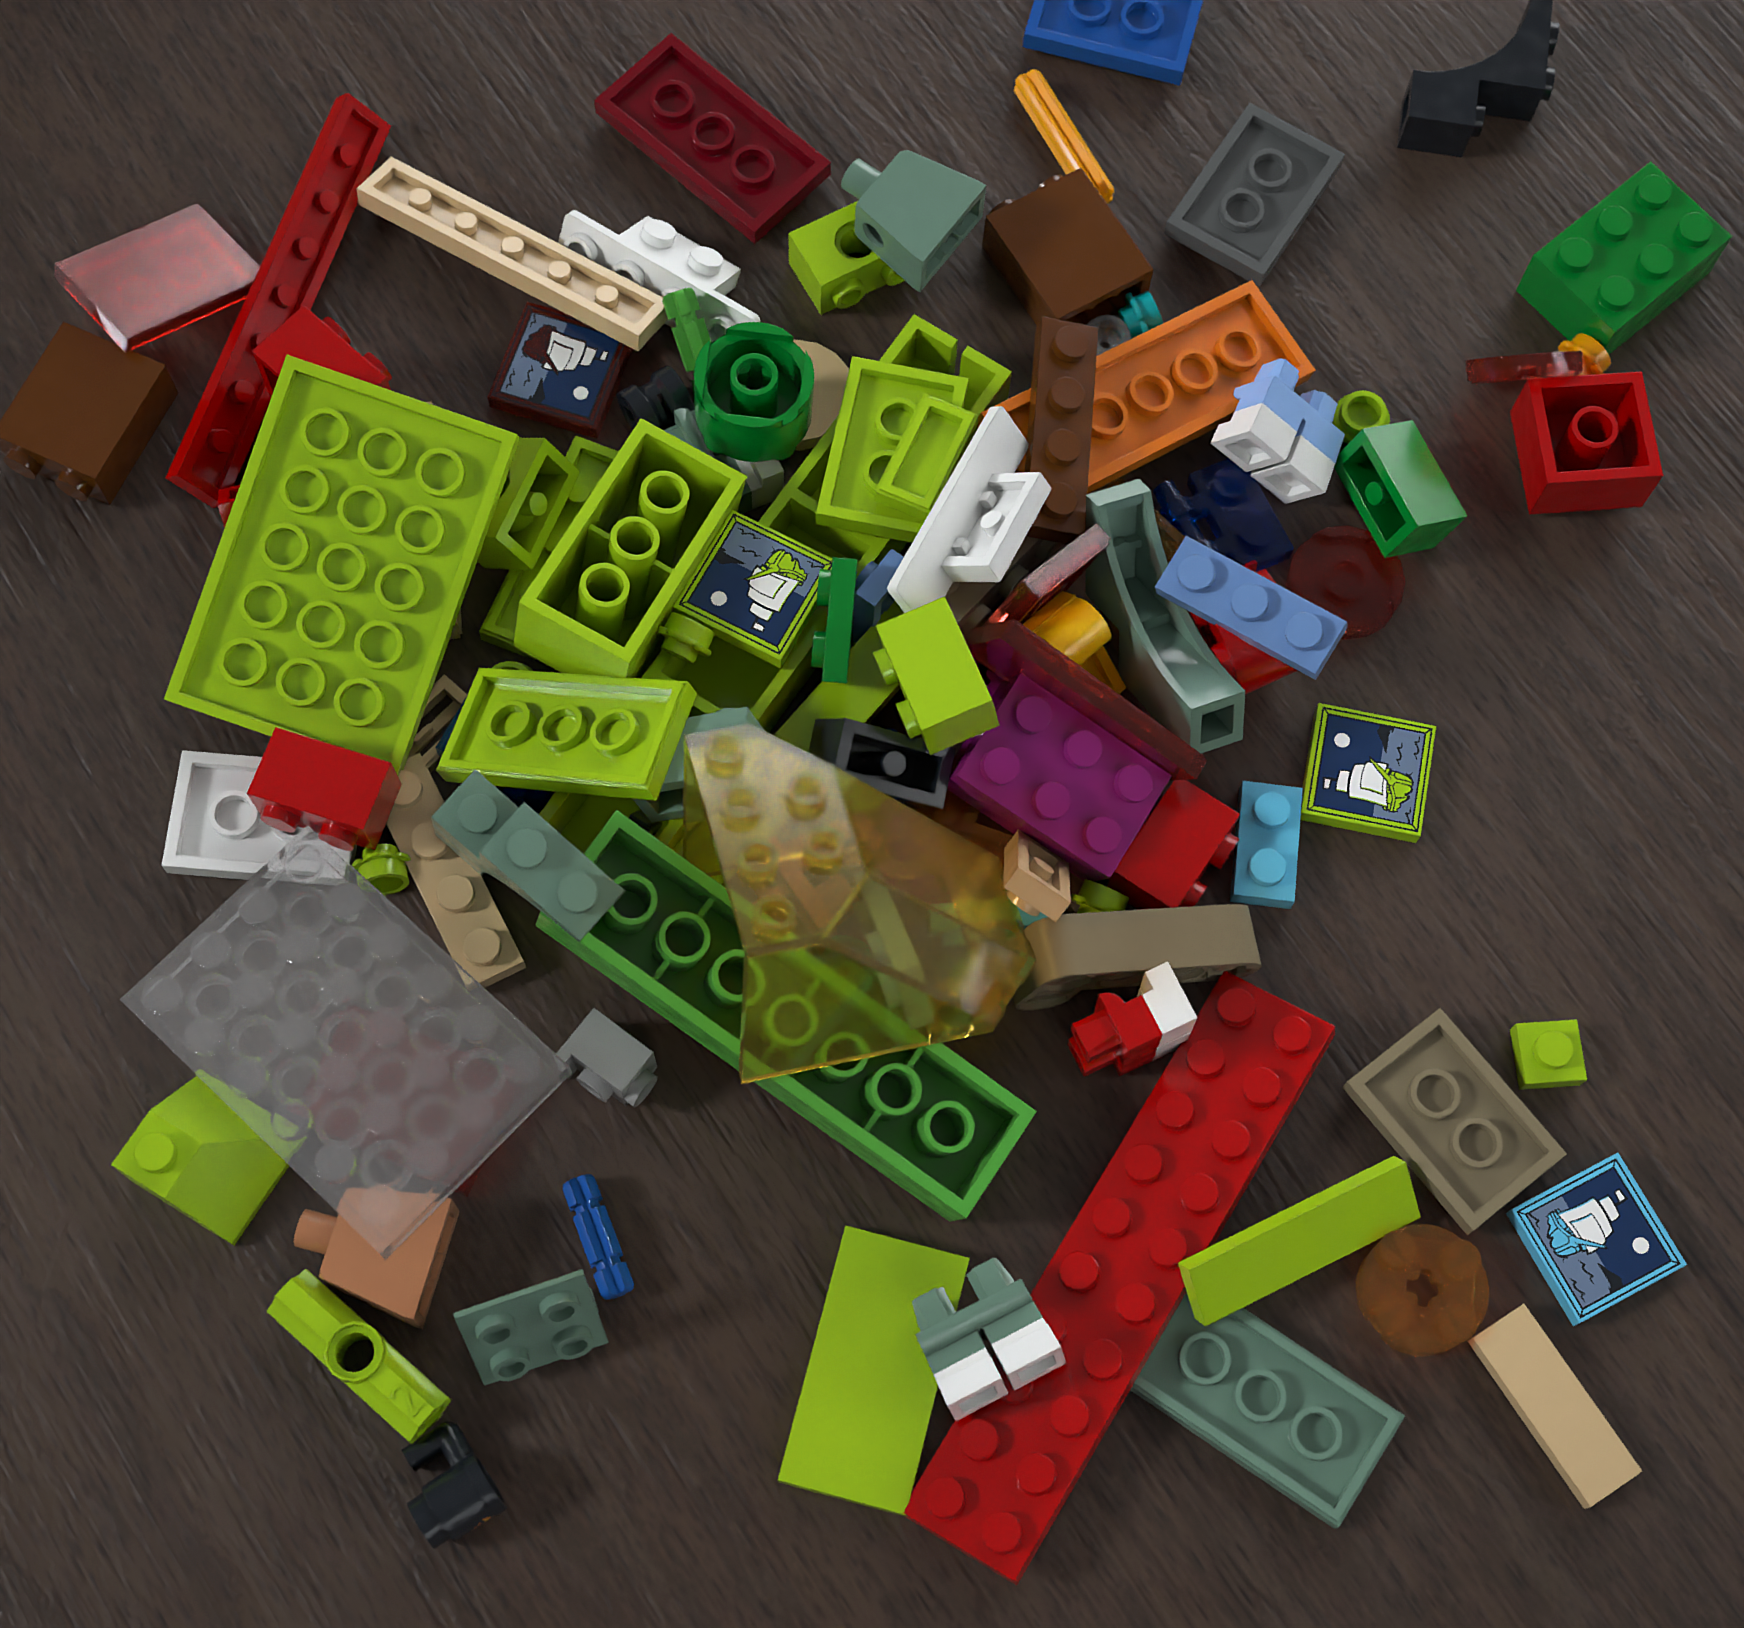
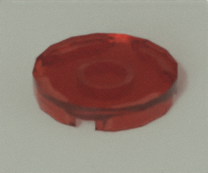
M1565 351L1466 360L1467 381H1471V384L1533 378L1578 376L1583 372L1584 354L1583 351Z
M1348 525L1324 528L1313 534L1312 538L1305 541L1303 545L1301 544L1292 557L1286 579L1287 590L1347 621V629L1341 637L1342 640L1367 637L1385 627L1401 604L1406 583L1402 563L1398 556L1384 558L1369 530Z

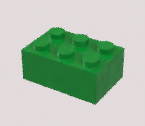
M1649 162L1532 256L1516 291L1568 341H1571L1577 334H1587L1596 339L1606 349L1608 354H1611L1710 273L1732 238V235L1657 166Z

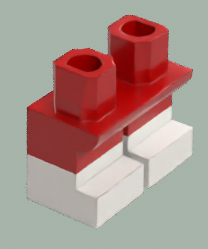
M1168 961L1144 973L1140 985L1141 988H1139L1136 998L1125 1003L1121 997L1114 993L1105 992L1099 994L1094 1014L1072 1024L1071 1031L1073 1037L1068 1039L1067 1045L1084 1077L1111 1064L1114 1065L1120 1077L1176 1051L1181 1043L1189 1039L1197 1016Z

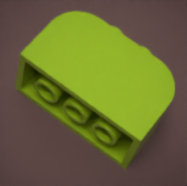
M641 418L519 601L514 647L561 673L611 676L615 678H641L662 651L660 647L665 638L657 633L659 625L664 627L670 613L674 612V604L732 510L738 511L747 476Z

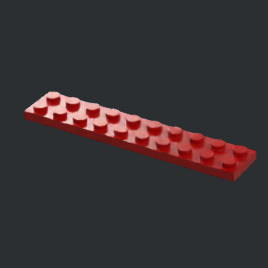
M1227 971L1222 973L1198 1013L1189 1039L1181 1043L1030 1294L1046 1324L1049 1325L1058 1340L1067 1363L1014 1390L996 1354H994L992 1361L1003 1380L1008 1394L958 1421H954L911 1493L909 1503L903 1512L906 1514V1518L1016 1586L1018 1585L1186 1294L1178 1262L1215 1244L1335 1036L1334 1025Z

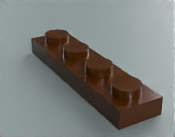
M1042 316L1035 331L1025 472H1041L1052 489L1026 536L1071 545L1074 540L1076 541L1078 537L1080 538L1082 534H1085L1086 494L1088 490L1098 328Z

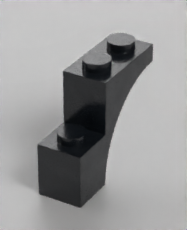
M1529 0L1515 36L1502 49L1483 61L1453 70H1413L1402 100L1397 148L1462 158L1470 137L1480 136L1485 115L1531 122L1540 100H1549L1555 80V68L1547 67L1548 55L1552 56L1559 33V23L1551 21L1553 0Z

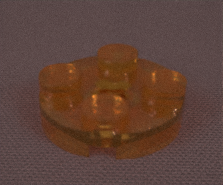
M1412 1224L1392 1231L1379 1240L1362 1260L1356 1281L1359 1309L1365 1320H1370L1373 1328L1382 1335L1380 1338L1391 1348L1413 1356L1440 1355L1470 1339L1484 1320L1489 1303V1284L1486 1271L1481 1264V1255L1477 1247L1471 1242L1460 1239L1453 1232L1438 1226ZM1420 1273L1428 1275L1431 1284L1438 1287L1439 1295L1429 1300L1428 1307L1419 1306L1417 1295L1407 1292L1406 1289L1407 1281H1416Z

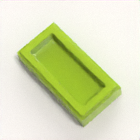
M923 393L875 489L874 501L925 521L964 454L978 425L979 415Z

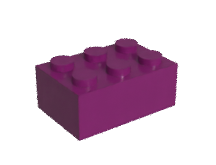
M1019 673L1000 683L992 696L1000 726L964 741L954 757L947 790L1011 833L1015 834L1019 829L1069 863V872L1081 880L1087 879L1096 882L1110 879L1172 775L1026 675Z

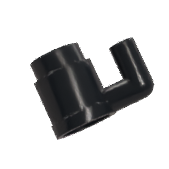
M449 1421L441 1423L417 1439L413 1444H409L402 1449L406 1460L415 1472L442 1454L445 1455L451 1468L422 1486V1493L407 1502V1507L418 1528L434 1549L449 1539L457 1541L494 1515L497 1516L507 1509L499 1489L456 1423Z

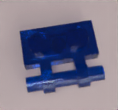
M1229 458L1189 475L1187 486L1193 495L1191 497L1181 496L1172 480L1161 483L1153 490L1161 506L1158 512L1159 517L1167 530H1174L1180 543H1182L1185 536H1188L1240 565L1255 560L1258 562L1256 572L1290 559L1294 550L1291 541L1258 482L1250 476L1251 471L1245 472ZM1205 518L1216 540H1205L1196 521Z

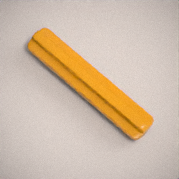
M1032 69L1026 74L1019 75L1015 80L1014 92L1065 174L1067 175L1082 168L1103 199L1109 204L1113 200L1114 187L1042 73Z

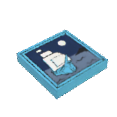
M1619 1153L1606 1158L1506 1213L1573 1327L1687 1265Z

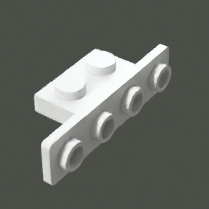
M572 210L565 215L558 241L559 244L661 297L683 288H692L695 291L701 308L696 311L698 319L704 317L712 342L725 335L726 329L744 322H760V317L725 296L736 287L741 269L724 260L714 249L700 246L677 233L670 224L647 216L618 235L576 210ZM674 318L665 322V324L672 328L676 327Z
M1003 406L989 408L888 584L889 594L904 613L944 597L953 582H1001L1052 489L1041 472L1015 473L1028 449V441Z

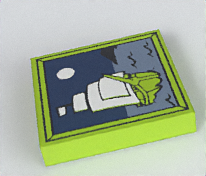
M732 510L674 604L673 611L709 628L715 633L716 637L781 669L818 607L819 570H831L832 558Z
M1318 703L1314 711L1303 780L1300 820L1416 843L1421 837L1436 726Z

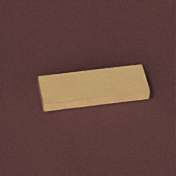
M1525 1304L1520 1305L1468 1340L1474 1352L1584 1509L1592 1507L1642 1472L1639 1465Z

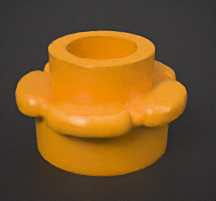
M1577 334L1571 341H1562L1558 346L1560 360L1557 362V367L1562 376L1604 374L1603 372L1611 365V359L1606 349L1596 339L1587 334Z

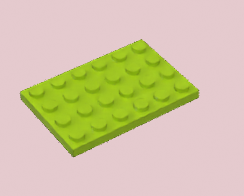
M286 355L164 700L268 736H272L275 727L388 761L392 763L399 776L408 759L520 441L518 434Z

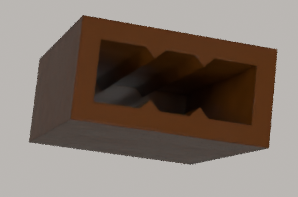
M1082 168L1065 176H1052L1045 180L1037 190L1017 200L1007 199L1002 201L985 217L982 247L1036 325L1044 316L1094 327L1117 315L1118 309L1127 306L1125 303V295L1130 292L1134 297L1149 291L1154 271L1153 267Z
M63 321L0 420V449L5 455L3 459L5 464L24 477L35 479L39 474L53 480L59 489L75 499L87 501L88 497H92L110 505L178 395L177 388L166 365Z

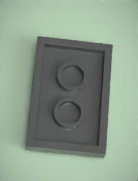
M1249 102L1167 220L1164 234L1248 281L1253 280L1260 287L1341 168L1345 154Z

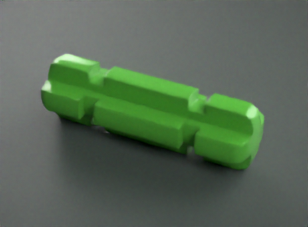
M683 288L665 295L662 303L668 320L674 318L676 327L671 329L686 373L692 371L694 376L697 356L701 348L711 338L704 317L700 319L697 317L696 311L701 308L695 291L692 288ZM694 379L689 382L694 394Z

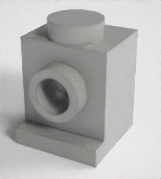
M595 1008L590 1011L554 1056L560 1073L570 1079L576 1070L580 1071L581 1073L576 1080L588 1092L603 1102H607L612 1095L625 1106L629 1103L633 1107H637L647 1097L657 1081V1076L653 1074L657 1068L654 1052Z

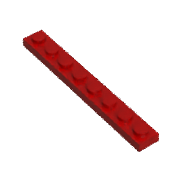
M350 93L336 97L165 477L212 508L218 507V490L234 486L271 400L252 350L302 306L305 305L311 310L358 203L357 188L370 176L391 128L390 124Z

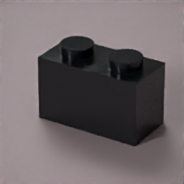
M848 718L816 719L802 779L910 808L943 809L956 748L948 747L930 755L924 740L914 737L910 739L906 734Z

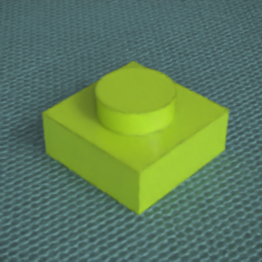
M1577 1019L1516 1023L1510 1029L1519 1090L1580 1086L1587 1080Z

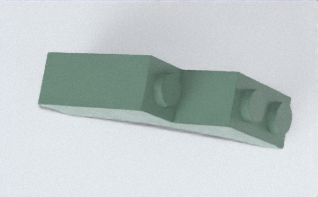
M1136 479L1086 494V531L1089 530V532L1086 534L1085 594L1119 630L1118 673L1125 686L1189 757L1242 740L1245 690L1233 679L1209 649L1188 611L1156 594L1155 585L1168 566V562L1158 531L1151 490L1140 479Z
M476 769L431 816L435 835L481 876L487 873L500 880L543 912L578 942L587 935L625 891L525 802L520 807L515 805Z

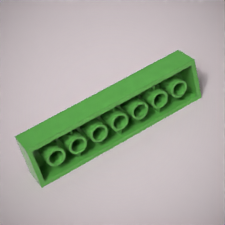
M616 810L585 851L584 855L625 890L622 896L580 942L575 940L543 912H540L535 926L946 1220L952 1222L966 1219L1037 1111L915 1023H908L906 1017Z

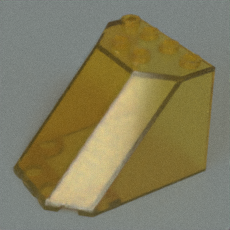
M750 723L684 735L683 858L710 877L716 875L723 876L744 949L739 1075L742 1084L994 1031L1005 1014L1009 1001L1020 984L1023 985L1036 963L1031 943L1026 938L1023 930L1024 924L1019 910L1008 898L1007 892L1009 890L1004 888V869L998 856L836 766Z

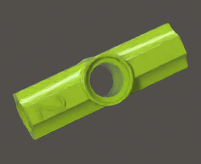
M308 1269L291 1278L275 1295L272 1304L267 1309V1313L410 1444H413L431 1429L451 1402V1399ZM356 1341H372L374 1356L369 1366L358 1372L346 1371L343 1360L348 1347Z

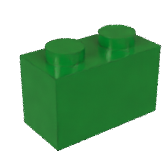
M1413 420L1363 428L1338 454L1334 468L1384 558L1432 549L1467 517Z

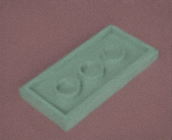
M1187 1292L1130 1391L1334 1529L1339 1528L1405 1417V1415L1245 1308H1241L1208 1326H1204L1194 1318Z

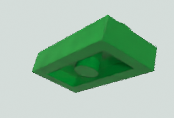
M832 557V569L819 570L817 606L828 607L826 631L814 630L811 667L823 668L822 681L847 683L858 559Z

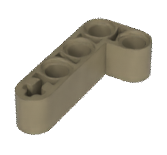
M1243 904L1062 914L1057 922L1049 917L1033 922L1004 947L1015 1008L1022 1011H1033L1060 1005L1071 999L1081 990L1140 986L1146 971L1167 961L1179 983L1218 981L1224 971L1237 977H1243L1260 970L1262 967L1249 907Z

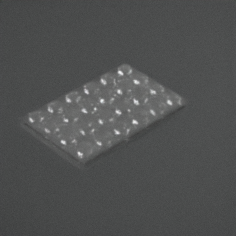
M308 825L120 999L145 1026L385 1260L572 1074L567 1063L328 843L320 840L318 834Z

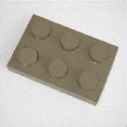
M1441 1008L1363 1068L1342 1087L1467 1235L1567 1154Z

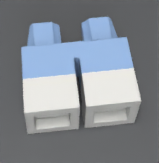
M1278 359L1263 364L1254 382L1235 388L1234 397L1239 400V403L1231 421L1218 425L1211 444L1245 472L1252 471L1251 477L1287 504L1326 493L1345 434L1332 424L1338 403L1325 392L1312 390L1299 396L1294 392L1299 378V370L1286 359Z

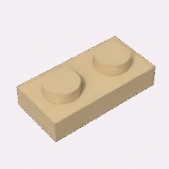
M1018 829L1004 848V888L1009 890L1007 892L1008 898L1029 915L1038 916L1041 912L1057 922L1071 903L1069 863Z

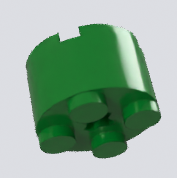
M762 322L739 323L727 328L726 334L711 343L710 339L701 348L694 367L695 418L698 428L703 435L704 443L711 451L746 462H763L772 459L784 460L795 452L797 445L806 435L812 418L814 366L807 351L804 353L793 342L794 336L783 328Z

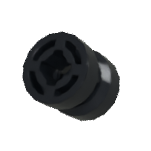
M668 365L653 372L650 381L640 387L630 385L617 392L616 395L620 409L632 431L641 418L663 429L666 425L672 422L675 423L674 410L680 408H687L690 412L695 410L686 386L675 370Z

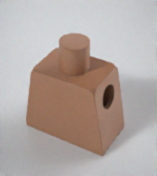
M348 1189L338 1217L309 1209L303 1211L296 1227L294 1246L325 1255L320 1268L319 1278L329 1287L413 1327L423 1329L460 1211L452 1199L443 1196Z

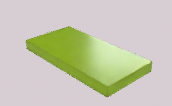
M479 667L436 771L446 782L463 783L476 769L494 786L657 801L697 693L688 681L628 677L615 678L611 676Z
M845 1225L780 1469L779 1483L900 1516H906L903 1512L909 1504L938 1388L935 1376L915 1335L921 1330L917 1323L912 1301L934 1288L943 1287L955 1311H957L970 1258Z

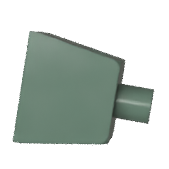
M910 150L900 151L883 172L858 158L848 167L841 181V188L859 199L855 209L854 232L857 237L911 287L919 292L922 291L983 216L986 193L985 184Z

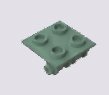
M583 1269L453 1313L484 1386L497 1381L518 1379L531 1369L560 1359L579 1358L587 1354L592 1348L609 1343L592 1289L588 1286Z

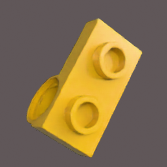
M1061 591L1019 627L1058 698L1088 719L1095 716L1126 689L1123 680L1103 646L1111 639L1109 626L1102 615L1087 601L1076 597L1074 594Z

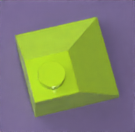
M202 1071L147 1113L111 1165L133 1183L235 1246L308 1138Z

